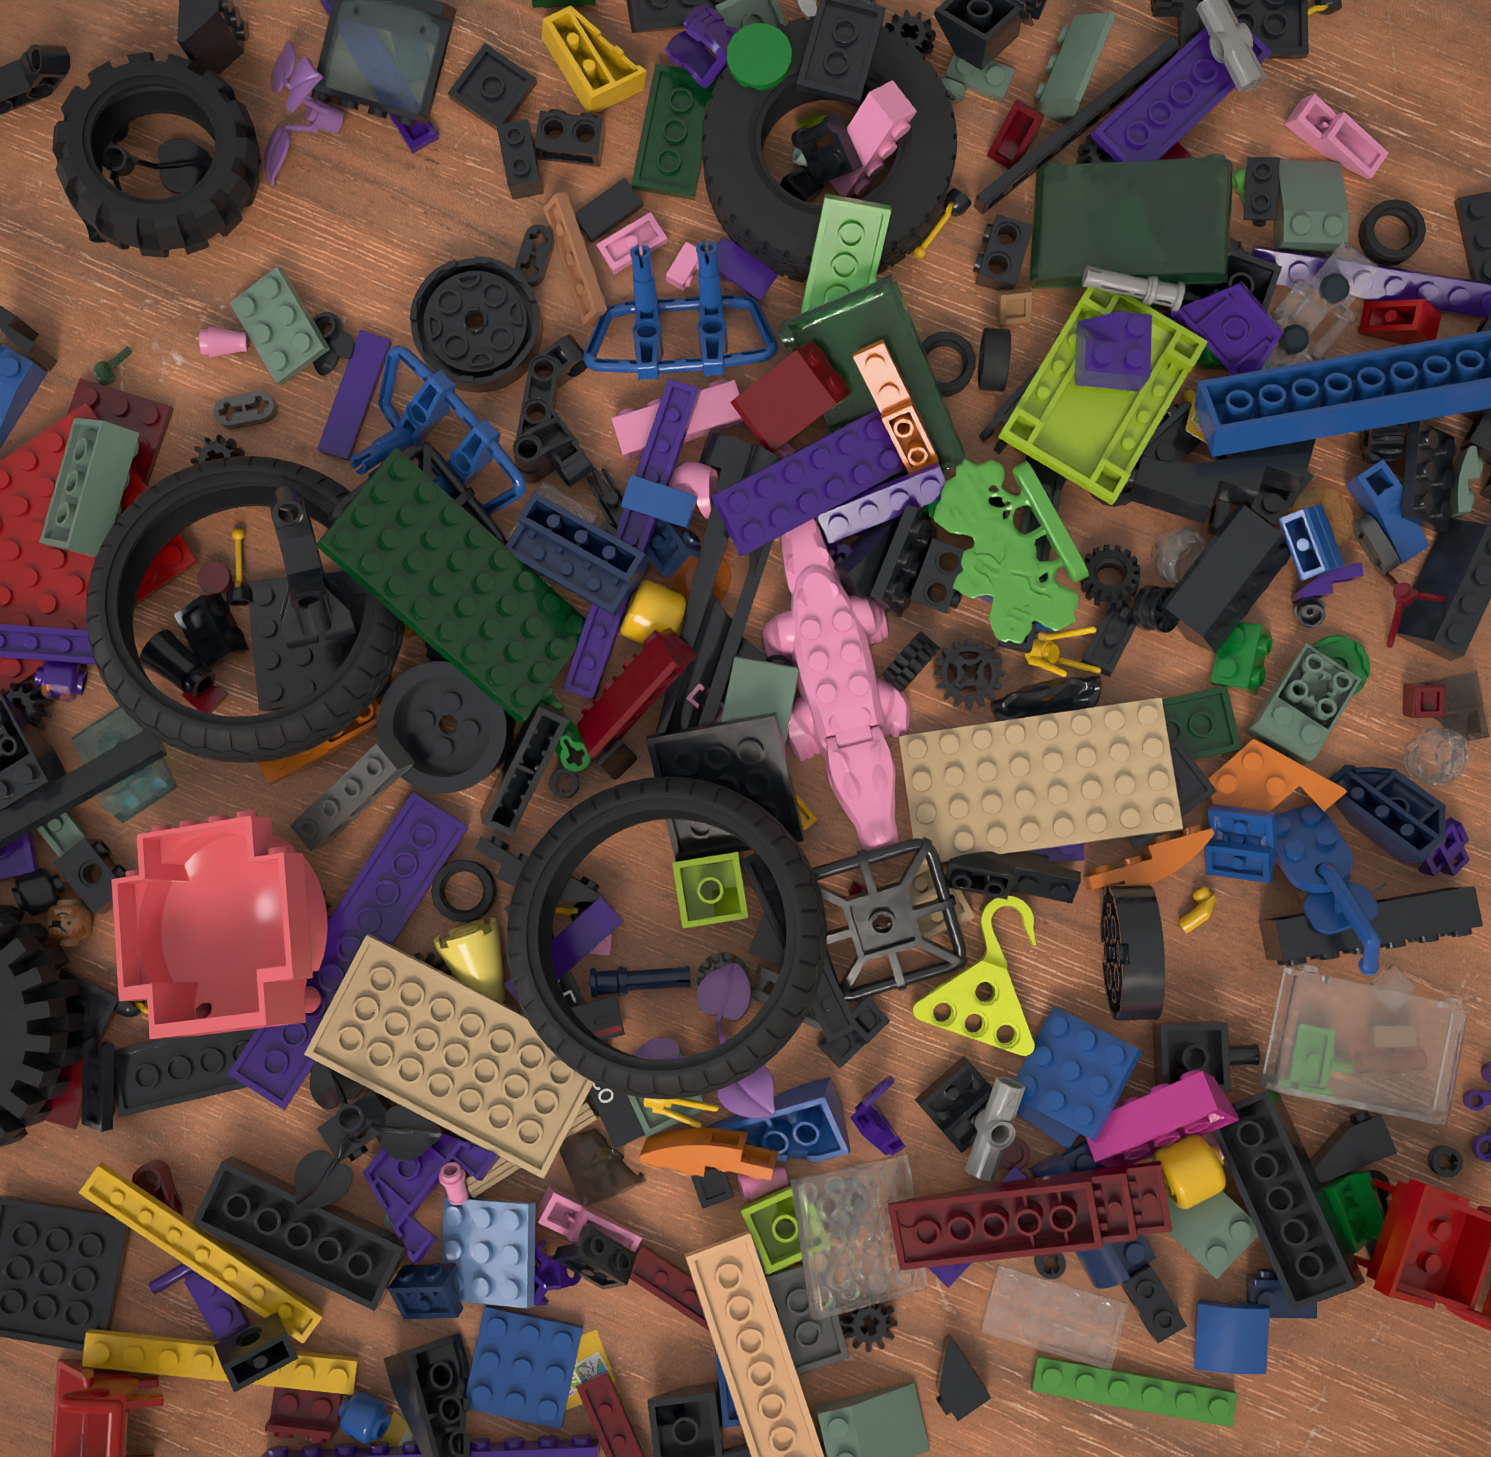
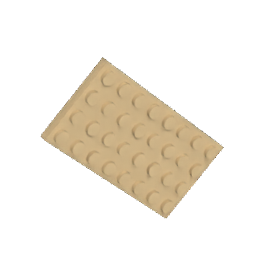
M1162 697L899 736L913 839L926 837L932 840V845L935 846L941 863L949 862L950 858L977 852L992 851L997 854L1025 852L1183 829ZM926 857L921 866L928 865Z
M367 934L304 1054L543 1179L594 1083L562 1062L540 1039L525 1014L371 934Z

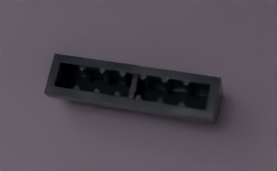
M541 699L527 720L524 721L480 811L482 824L513 836L569 722L568 716L555 706Z

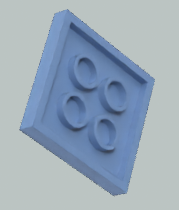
M443 1197L442 1264L456 1263L459 1269L451 1284L460 1302L517 1308H530L534 1306L536 1202L468 1197L464 1203L453 1205L447 1197Z

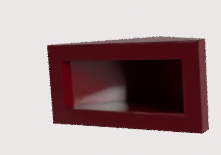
M1016 99L987 156L1008 169L1013 167L1023 158L1038 134L1044 114Z

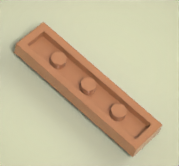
M567 192L556 193L543 207L582 324H594L599 316L607 311L606 299L600 290L595 267L590 261L585 238L580 232L575 208L570 203Z

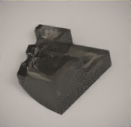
M1478 670L1418 683L1446 685L1445 717L1435 719L1443 725L1446 733L1455 743L1490 737L1491 731Z
M596 1128L568 1136L559 1148L582 1208L626 1192L646 1182L641 1172L636 1175L622 1161L625 1156L617 1149L609 1146L606 1138Z

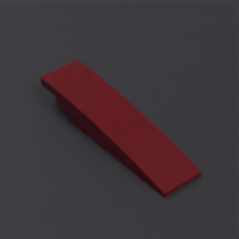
M1161 1161L1042 1176L888 1203L899 1270L1103 1249V1244L1138 1240V1235L1172 1232V1222Z

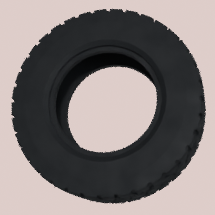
M810 16V20L800 18L789 21L786 26L781 24L776 27L787 36L792 48V62L786 78L777 86L766 90H756V88L749 86L744 87L731 76L727 65L710 95L711 99H709L702 128V156L706 190L712 209L719 223H722V228L732 241L735 240L734 243L754 256L777 275L784 277L785 274L788 276V279L804 283V280L807 281L822 206L802 201L784 190L770 174L765 164L762 150L769 132L786 113L809 102L836 100L796 89V83L815 16ZM883 26L880 30L860 106L869 92L893 80L917 112L909 123L911 126L909 131L896 142L898 147L893 152L894 164L889 174L874 191L859 199L891 205V215L877 274L886 271L889 265L893 267L906 258V254L909 255L933 228L934 222L937 221L946 201L957 153L956 120L950 98H946L948 93L941 78L937 79L938 74L928 60L924 61V55L913 45L910 47L908 41L898 34L894 33L892 35L889 33V29Z

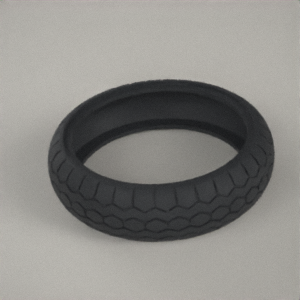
M259 456L226 457L202 462L164 478L141 494L121 514L106 535L95 558L87 587L86 628L91 653L103 682L121 708L143 729L168 745L198 757L224 762H265L293 756L326 742L347 728L370 706L388 680L403 642L405 623L366 589L361 628L346 660L336 673L320 688L304 699L283 709L265 714L237 717L201 712L171 699L158 690L149 680L140 662L133 631L135 602L144 575L162 548L186 527L214 513L240 507H270L273 493L283 486L297 489L301 496L304 497L309 517L329 529L333 524L329 521V512L350 491L332 478L314 469L295 462ZM284 504L280 508L285 510H292L296 506L293 504Z
M651 777L625 782L592 795L569 810L546 832L527 859L513 892L507 922V959L513 987L525 1016L544 1044L568 1067L588 1080L619 1093L649 1099H681L715 1092L746 1078L764 1066L788 1043L804 1021L817 994L826 957L827 926L821 891L808 859L792 835L774 816L751 799L724 786L687 777ZM681 819L702 822L726 831L744 842L770 869L780 891L786 917V949L782 968L771 995L762 1009L740 1032L724 1043L708 1051L679 1059L652 1060L639 1058L622 1052L598 1038L575 1015L566 1001L555 973L552 958L551 939L555 910L560 895L576 867L593 849L609 837L629 827L655 820Z

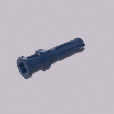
M619 966L617 970L597 971L595 968H590L592 998H597L598 994L613 993L625 996V994H628V991L691 988L690 968L686 966L627 971V968H623V966Z

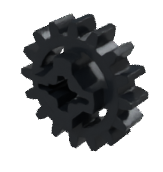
M967 638L962 647L956 640L952 643L953 651L946 647L942 650L945 660L937 658L935 664L941 667V670L933 672V677L941 679V682L935 686V689H944L946 691L942 698L944 701L950 697L954 698L953 707L955 708L961 702H965L966 710H970L975 701L981 708L985 705L984 697L992 701L996 697L992 689L1000 690L1003 686L1000 682L996 681L997 678L1005 675V671L997 670L996 667L1002 662V659H993L991 655L995 649L992 647L985 651L983 649L984 641L982 640L976 646H972L971 638ZM972 653L978 655L976 659H964L960 654ZM978 664L979 666L973 674L975 681L969 678L967 681L964 680L959 684L958 682L964 674L962 667L968 670ZM986 664L990 671L989 683H987L983 676V667ZM948 665L954 671V681L951 684L947 677ZM962 689H973L978 694L964 695L959 692Z

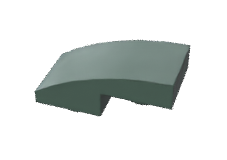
M1470 446L1459 453L1452 469L1454 484L1451 488L1450 497L1451 518H1460L1472 511L1474 494L1468 485L1481 478L1480 474L1483 470L1482 458L1477 454L1476 446Z

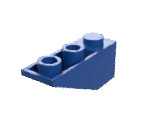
M1384 459L1345 485L1363 512L1371 515L1377 521L1394 548L1401 565L1429 547L1420 525L1401 517L1403 486Z

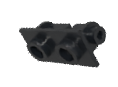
M1247 157L1243 220L1253 221V226L1263 227L1266 225L1267 220L1277 219L1280 157Z

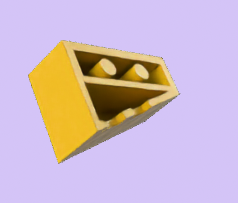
M571 5L543 18L541 39L587 113L596 114L644 90L647 71L640 65L636 66L624 56V51L617 45L614 47L601 36V31Z

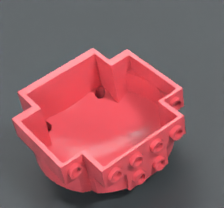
M253 810L236 812V818L228 819L227 815L207 817V823L200 824L199 820H186L178 822V828H172L171 825H156L150 827L151 832L137 834L139 870L125 871V877L111 879L119 1001L147 1000L150 1039L191 1037L306 1023L305 1013L314 1012L321 1003V995L318 990L312 986H306L307 979L313 978L312 972L319 971L324 957L328 931L326 903L319 880L311 865L302 853H295L292 844L272 833L271 817L257 816V811Z

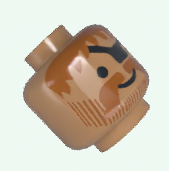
M82 899L57 900L56 905L48 908L47 936L51 939L59 940V946H80V939H86L91 936L92 911L87 905H84Z

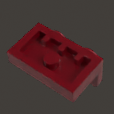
M274 1387L271 1415L265 1424V1431L274 1432V1436L278 1438H293L294 1435L307 1436V1440L310 1442H327V1439H332L338 1432L340 1422L338 1412L342 1404L343 1394Z

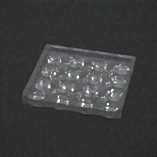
M899 1154L791 1179L811 1319L820 1320L928 1290L925 1268L899 1270L888 1203L915 1198L907 1154Z

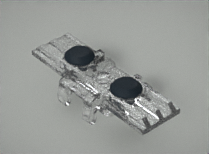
M1342 241L1311 282L1302 278L1295 280L1289 288L1290 293L1278 307L1273 308L1269 313L1275 321H1278L1284 333L1260 370L1305 363L1307 359L1310 361L1325 359L1324 355L1349 324H1354L1357 320L1356 314L1349 307L1379 270V267L1345 241ZM1330 311L1338 318L1316 344L1309 339V336Z

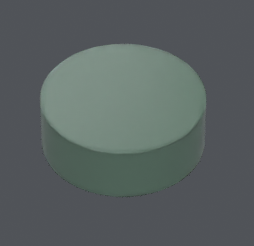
M941 78L948 93L946 98L949 97L950 101L954 103L963 101L966 87L955 80Z

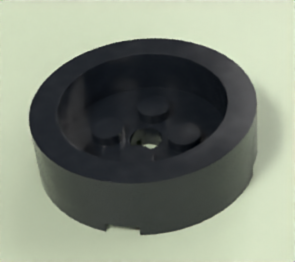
M475 256V258L459 261L455 259L441 265L422 282L411 305V331L419 354L434 373L443 369V373L452 383L456 384L455 388L462 391L483 393L509 386L528 371L531 360L538 355L542 345L543 320L530 285L514 268L493 258ZM473 314L482 315L484 317L483 326L476 329L469 328L467 326L468 317Z
M437 659L417 665L397 677L385 692L377 715L379 743L395 737L415 761V764L401 778L414 787L434 793H453L465 790L496 772L506 760L511 750L514 727L516 726L515 719L446 659ZM445 715H451L457 720L458 727L454 733H449L442 729V720Z
M1149 883L1106 886L1103 891L1101 904L1100 936L1104 947L1102 970L1109 1011L1113 1020L1117 1021L1157 1020L1161 1016L1164 1003L1165 953L1161 916L1154 889Z

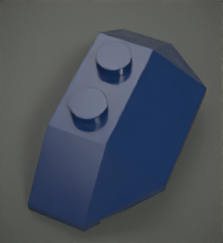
M1344 765L1328 779L1347 791L1334 802V805L1349 824L1399 862L1422 863L1446 842V805L1396 769L1378 767L1356 768L1354 765Z

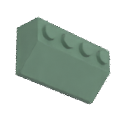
M74 418L39 543L96 558L106 535L120 516V501L123 491L127 488L130 481L129 469L132 459L136 456L139 448L137 442L138 432L102 420Z

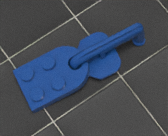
M1316 803L1277 815L1275 859L1286 878L1294 886L1310 892L1304 904V913L1317 931L1324 934H1334L1353 928L1364 946L1363 958L1358 963L1359 970L1364 975H1375L1380 967L1381 940L1370 922L1378 914V905L1367 887L1348 881L1352 874L1353 856L1346 842L1326 811H1323Z

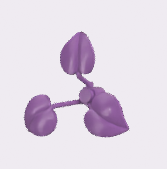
M287 40L275 62L271 76V88L277 94L282 91L284 85L290 89L286 102L287 111L293 113L301 102L306 104L305 120L309 121L310 124L286 125L284 128L277 126L270 136L264 154V169L269 183L275 186V177L287 155L289 134L292 131H310L316 134L319 128L336 134L342 125L344 116L342 109L324 103L309 95L310 91L323 77L307 57H302L295 67L296 52L294 44L290 40Z
M730 963L709 973L701 981L697 990V1001L700 1009L707 1015H717L716 1026L720 1044L726 1041L722 1024L723 1017L730 1021H738L747 1013L751 1003L749 979L738 963ZM669 1038L650 1040L634 1054L636 1057L652 1060L687 1057H679L680 1050L678 1044ZM765 1065L746 1078L717 1091L718 1098L723 1106L737 1115L748 1118H767L775 1115L774 1081L771 1072Z

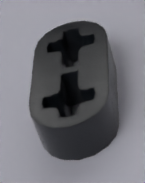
M534 225L527 229L515 265V270L522 275L530 287L538 286L543 282L554 248L552 233L544 225ZM539 235H543L547 243H541L538 252H534L535 244L532 238L538 239ZM533 259L535 260L534 266L538 273H532L530 277H526L523 268L529 269Z

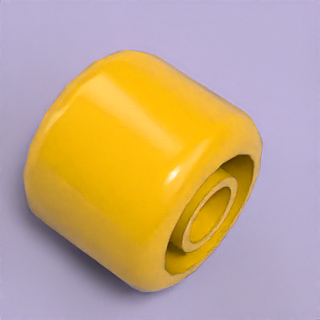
M642 580L627 606L620 625L621 634L628 639L642 644L654 630L657 629L660 632L670 627L680 637L686 609L684 596L650 580Z
M1187 1134L1176 1142L1157 1150L1152 1156V1162L1161 1161L1167 1195L1182 1210L1192 1208L1220 1193L1225 1188L1226 1179L1222 1168L1224 1161L1216 1147H1210L1207 1141L1197 1134Z

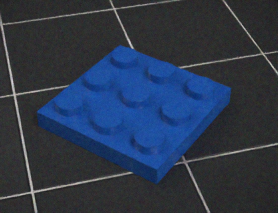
M1053 1006L1034 1042V1051L1026 1057L1015 1078V1081L1021 1082L1026 1087L1021 1102L1096 1142L1142 1051Z
M486 1304L466 1389L469 1409L561 1429L584 1326Z

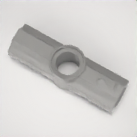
M1204 0L1200 2L1196 10L1210 35L1209 45L1213 57L1218 63L1224 62L1238 92L1246 93L1253 90L1264 82L1266 75L1252 50L1253 38L1250 29L1245 23L1238 22L1227 0Z
M1004 1076L996 1078L986 1109L978 1113L975 1119V1128L978 1132L965 1167L969 1175L985 1181L994 1179L1004 1148L1010 1146L1015 1139L1016 1132L1013 1122L1026 1088L1021 1082Z

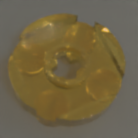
M1313 488L1300 494L1290 506L1287 515L1307 507L1322 504L1338 547L1341 546L1352 534V522L1354 521L1352 509L1347 500L1343 498L1342 493L1336 489Z

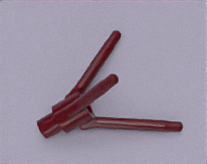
M1387 573L1382 576L1394 588L1393 596L1396 601L1387 641V647L1392 648L1404 606L1411 605L1415 599L1444 602L1445 596L1415 590L1410 584L1405 582L1399 583L1391 574Z

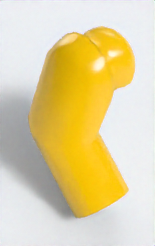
M1206 886L1198 888L1193 893V898L1198 902L1195 909L1178 920V923L1187 934L1208 920L1214 908L1216 896Z

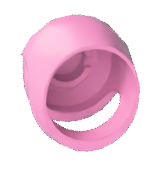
M686 461L678 464L674 469L668 487L697 496L696 503L702 515L709 519L713 504L711 495L715 494L719 480L716 469L700 462Z

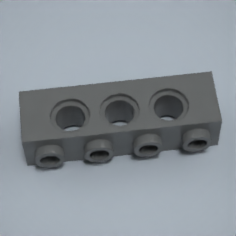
M395 737L375 744L290 825L310 851L329 844L415 764V761Z

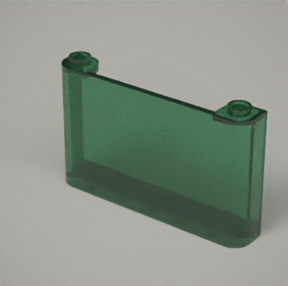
M1210 154L1206 158L1072 165H1062L1057 162L1045 163L1043 167L1036 171L1034 227L1032 230L1029 275L1031 288L1082 287V278L1087 265L1145 279L1153 275L1157 276L1160 281L1177 284L1179 281L1185 284L1228 283L1234 175L1232 161L1226 159V156L1223 154Z
M893 274L781 322L782 329H779V335L785 348L791 346L792 350L795 351L813 340L817 347L823 350L828 362L837 374L843 377L846 386L851 391L848 397L824 415L830 433L878 409L853 358V353L884 339L918 407L938 455L941 470L944 471L957 466L966 458L963 445ZM904 469L903 471L891 476L890 478L878 483L877 485L867 490H870L872 488H875L877 486H880L882 484L905 476L909 473L907 469Z

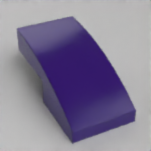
M721 237L716 244L719 276L727 283L732 282L749 297L760 301L778 275L754 256L748 254L744 249L725 237Z
M1362 563L1344 566L1314 579L1291 596L1292 602H1298L1306 597L1320 599L1334 593L1332 584L1355 581L1364 576Z

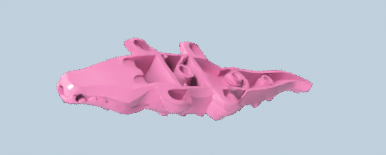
M787 443L774 453L782 459L795 452V450ZM817 517L780 536L782 565L786 585L792 595L789 611L775 615L764 625L762 644L767 657L772 655L784 656L790 660L793 667L799 668L797 687L800 697L795 699L787 739L789 748L800 762L805 761L807 758H813L814 754H821L823 756L829 785L844 812L854 824L862 849H865V852L898 843V831L894 817L896 767L891 751L886 743V737L891 735L895 738L907 735L910 724L909 700L904 691L900 692L886 678H879L877 676L870 646L888 638V622L884 609L871 596L865 595L863 598L856 595L848 596L840 583V577L834 569L835 564L823 541Z

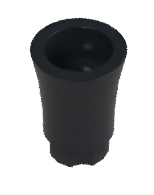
M166 629L155 634L146 643L140 654L139 659L144 668L160 675L183 692H188L195 698L203 696L215 681L216 675L212 673L207 664L194 655L171 630Z

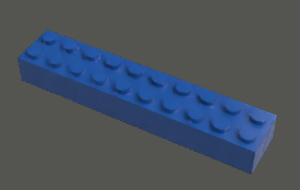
M1491 330L1198 381L1194 408L1211 457L1491 408Z

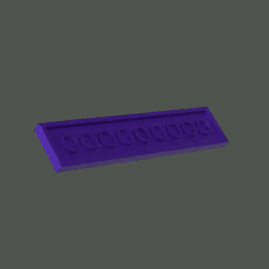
M412 792L327 921V942L319 971L312 972L313 978L307 979L306 986H312L320 993L321 1003L319 1007L312 1013H305L306 1023L257 1028L228 1072V1075L283 1110L287 1109L317 1062L304 1054L366 935L371 934L390 945L394 944L430 889L433 879L439 870L444 867L469 829L468 826Z

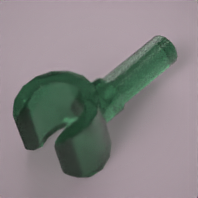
M128 346L108 362L102 361L94 366L93 372L100 385L107 386L116 380L112 370L133 353Z

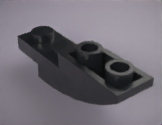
M494 835L490 840L481 837L475 849L503 865L496 877L515 887L529 857L523 853H520L518 857L507 851L510 845ZM571 875L559 900L589 902L596 901L603 895L597 892L600 887L597 883L585 876L578 880Z
M987 851L965 854L950 858L945 872L949 888L1006 900L1010 891L1072 904L1081 882L1080 871L1048 865L1049 856L1028 852L997 854Z

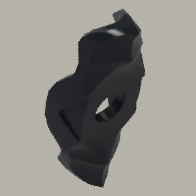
M1096 675L1085 678H1056L1034 685H1027L1001 699L991 701L990 707L999 721L1093 708L1100 698L1102 689L1101 677ZM1055 695V696H1054L1052 699H1050V700H1046V701L1039 700V699H1041V698H1045V697H1049V696Z

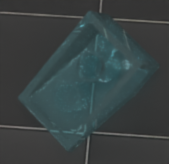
M119 706L71 739L82 763L85 764L145 729L138 725ZM161 758L97 794V797L104 809L120 822L125 823L176 789L178 785L164 758Z

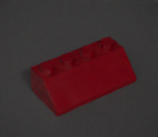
M670 627L660 632L657 629L654 630L643 641L644 650L639 655L636 653L632 654L624 662L622 668L625 671L618 678L613 676L601 688L604 694L598 701L595 699L591 700L582 709L581 713L584 716L576 725L586 751L592 759L605 752L617 739H622L698 656Z

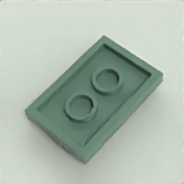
M276 266L230 302L276 384L283 385L330 350L284 268Z

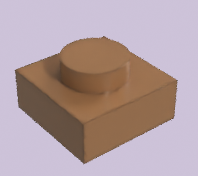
M1030 287L998 291V322L1000 326L1032 322V291Z

